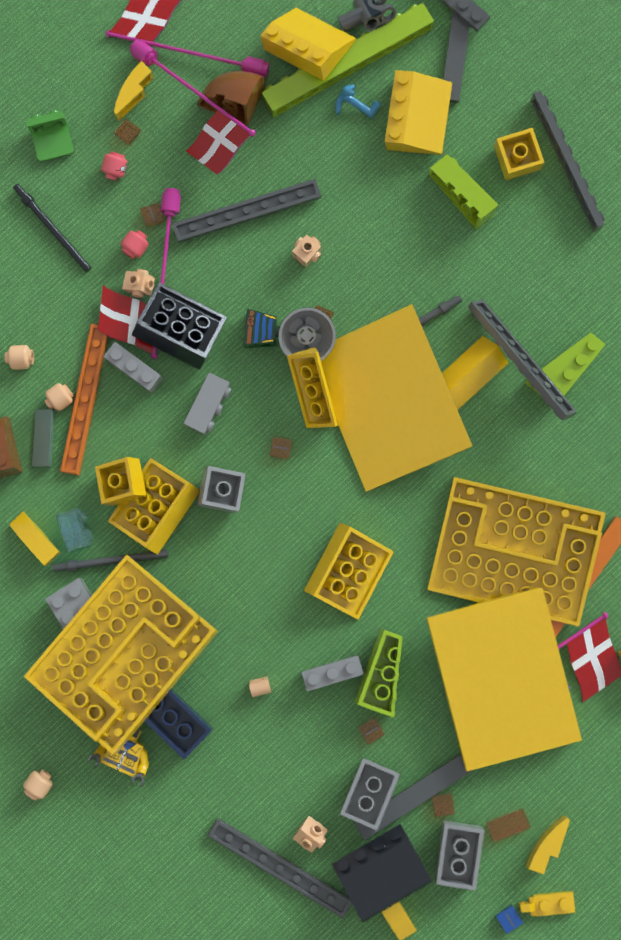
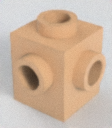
M306 235L304 238L300 237L294 244L295 248L292 250V257L307 268L312 261L315 263L320 258L321 243L313 236L309 237Z
M137 269V272L126 271L122 289L137 298L151 296L155 278L143 269Z
M308 816L292 839L312 853L317 847L320 849L326 841L324 836L328 829Z

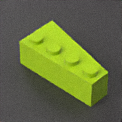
M446 154L430 167L428 173L476 230L494 216L498 204L459 166L453 157Z
M589 333L543 367L542 370L559 391L565 395L606 344L594 334ZM527 379L525 383L539 394V392L531 386L529 380Z
M380 628L354 700L357 705L394 718L403 636Z

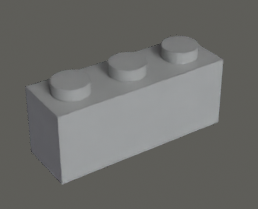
M116 342L113 343L104 355L107 362L151 394L163 380L160 374Z
M208 373L183 424L206 436L207 432L211 433L215 425L213 420L216 415H220L223 409L221 404L224 398L228 399L232 391L230 382L212 373Z
M358 655L302 671L307 691L364 675Z

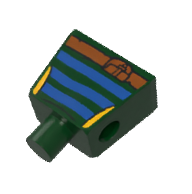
M247 309L244 348L275 346V339L279 337L280 326H277V317Z

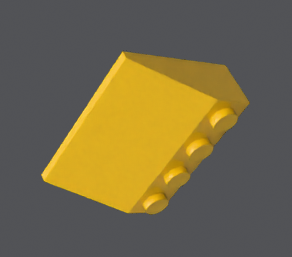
M294 8L272 21L260 35L265 51L323 81L356 41L355 37L298 8Z
M395 70L385 136L387 150L442 155L452 82L413 71Z
M150 458L142 469L146 496L119 504L108 522L158 555L199 494V489Z
M339 523L304 591L359 620L394 551L354 528Z

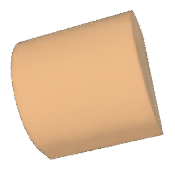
M267 676L250 680L249 687L252 697L272 693Z

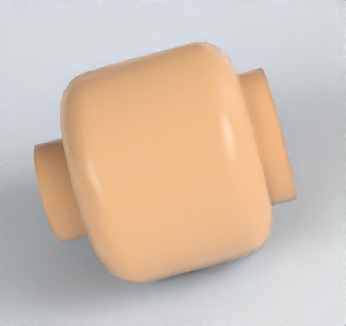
M12 345L9 347L8 352H5V363H9L10 368L13 370L29 369L34 364V352L27 345Z
M57 383L45 392L47 399L44 401L50 409L54 408L56 411H62L72 404V397L74 395L66 384Z
M43 769L40 772L32 771L23 784L24 793L35 801L37 799H44L53 786V782L50 779L51 775Z

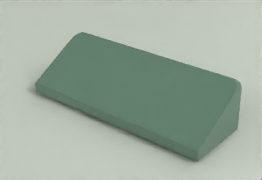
M53 409L36 410L32 467L51 468L55 411Z

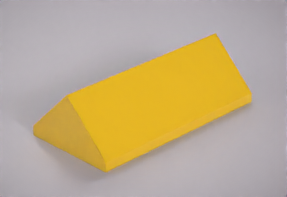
M484 336L478 339L442 372L457 410L508 364L500 347Z
M314 347L287 355L306 428L338 426L317 349Z

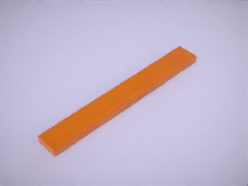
M91 324L60 468L62 473L80 476L109 337L98 330V325Z
M617 516L613 518L601 536L589 589L621 544V519ZM551 620L556 638L565 623Z

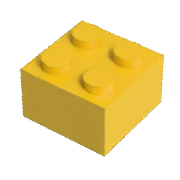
M533 128L496 139L494 149L505 181L541 170L545 162Z
M125 457L95 466L101 504L118 505L146 496L140 459Z

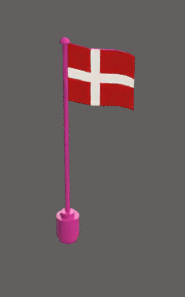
M130 0L119 21L111 31L107 30L105 33L108 38L112 36L129 41H144L151 46L238 65L245 72L259 74L267 78L270 63L264 59L247 56V59L238 62L155 43L154 40L165 28L171 14L181 0Z
M134 41L130 46V53L136 60L142 61L147 67L155 63L218 110L205 124L195 142L186 152L215 174L221 173L228 166L239 147L249 137L255 135V130L246 127L158 62L157 51L144 41Z
M165 188V192L162 193L161 212L167 217L160 281L163 285L171 217H175L180 212L181 195L180 191L174 188ZM103 285L98 330L110 338L135 345L150 353L151 358L156 359L158 357L156 355L157 348L132 336L135 324L143 312L146 303L116 293Z
M603 612L602 616L558 645L559 650L567 644L570 662L580 685L582 702L621 677L619 660L609 637L606 622L608 614L606 612Z

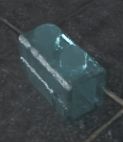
M76 508L56 515L67 552L70 553L92 546L91 541L94 539L91 530H87L85 525L88 522L85 511L81 512V509Z

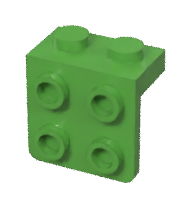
M53 110L46 115H34L26 120L27 127L32 135L36 155L40 162L74 153L68 123L63 111Z

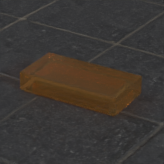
M523 808L486 822L494 842L531 828Z

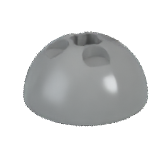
M306 307L294 310L285 317L279 329V344L286 356L315 347L322 361L330 354L335 344L336 332L331 319L325 313L315 308Z

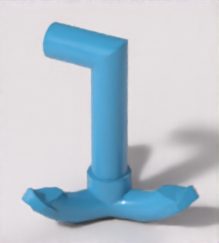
M354 84L345 86L335 102L337 115H340L342 102L345 101L370 118H373L381 103L375 100L371 108L353 97L355 95L353 89L356 88Z

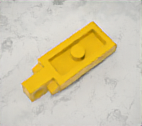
M572 891L533 894V896L529 897V901L519 902V910L521 913L530 912L531 916L575 913L574 895Z

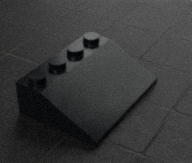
M158 283L135 324L132 336L200 370L227 317Z
M401 824L332 864L362 923L433 882Z

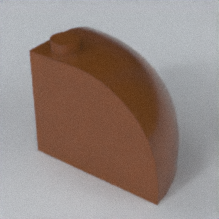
M245 71L227 72L211 80L203 89L202 94L242 124L249 126L262 92L266 87L265 77ZM199 97L197 106L214 113L218 111Z
M7 416L0 418V478L23 472L10 419Z

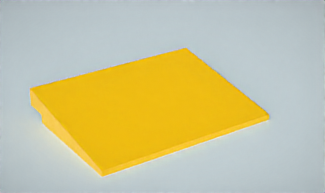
M413 304L335 339L332 351L321 361L338 426L366 492L473 447Z
M453 477L427 590L480 603L515 592L540 587L543 588L550 619L579 627L606 513Z
M126 555L24 677L94 741L99 742L112 755H117L219 631L130 556Z
M536 587L522 592H515L426 618L466 771L582 741L543 588Z

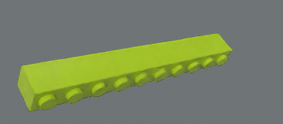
M423 3L418 6L413 5L407 12L397 14L386 25L371 32H364L324 81L302 69H298L294 75L290 77L285 76L276 85L267 86L262 92V100L274 118L432 30L434 20Z

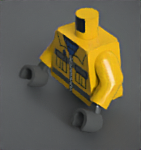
M137 729L117 755H112L100 744L94 754L89 756L87 764L90 760H95L96 764L93 768H96L99 762L133 777L132 786H134L135 781H141L140 788H142L149 766L148 753L144 749L145 744L137 741L142 731Z

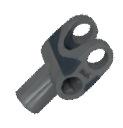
M354 0V10L339 16L338 21L343 32L352 30L362 24L367 31H373L391 22L396 16V10L393 5L385 4L387 0ZM387 10H392L389 16H384Z

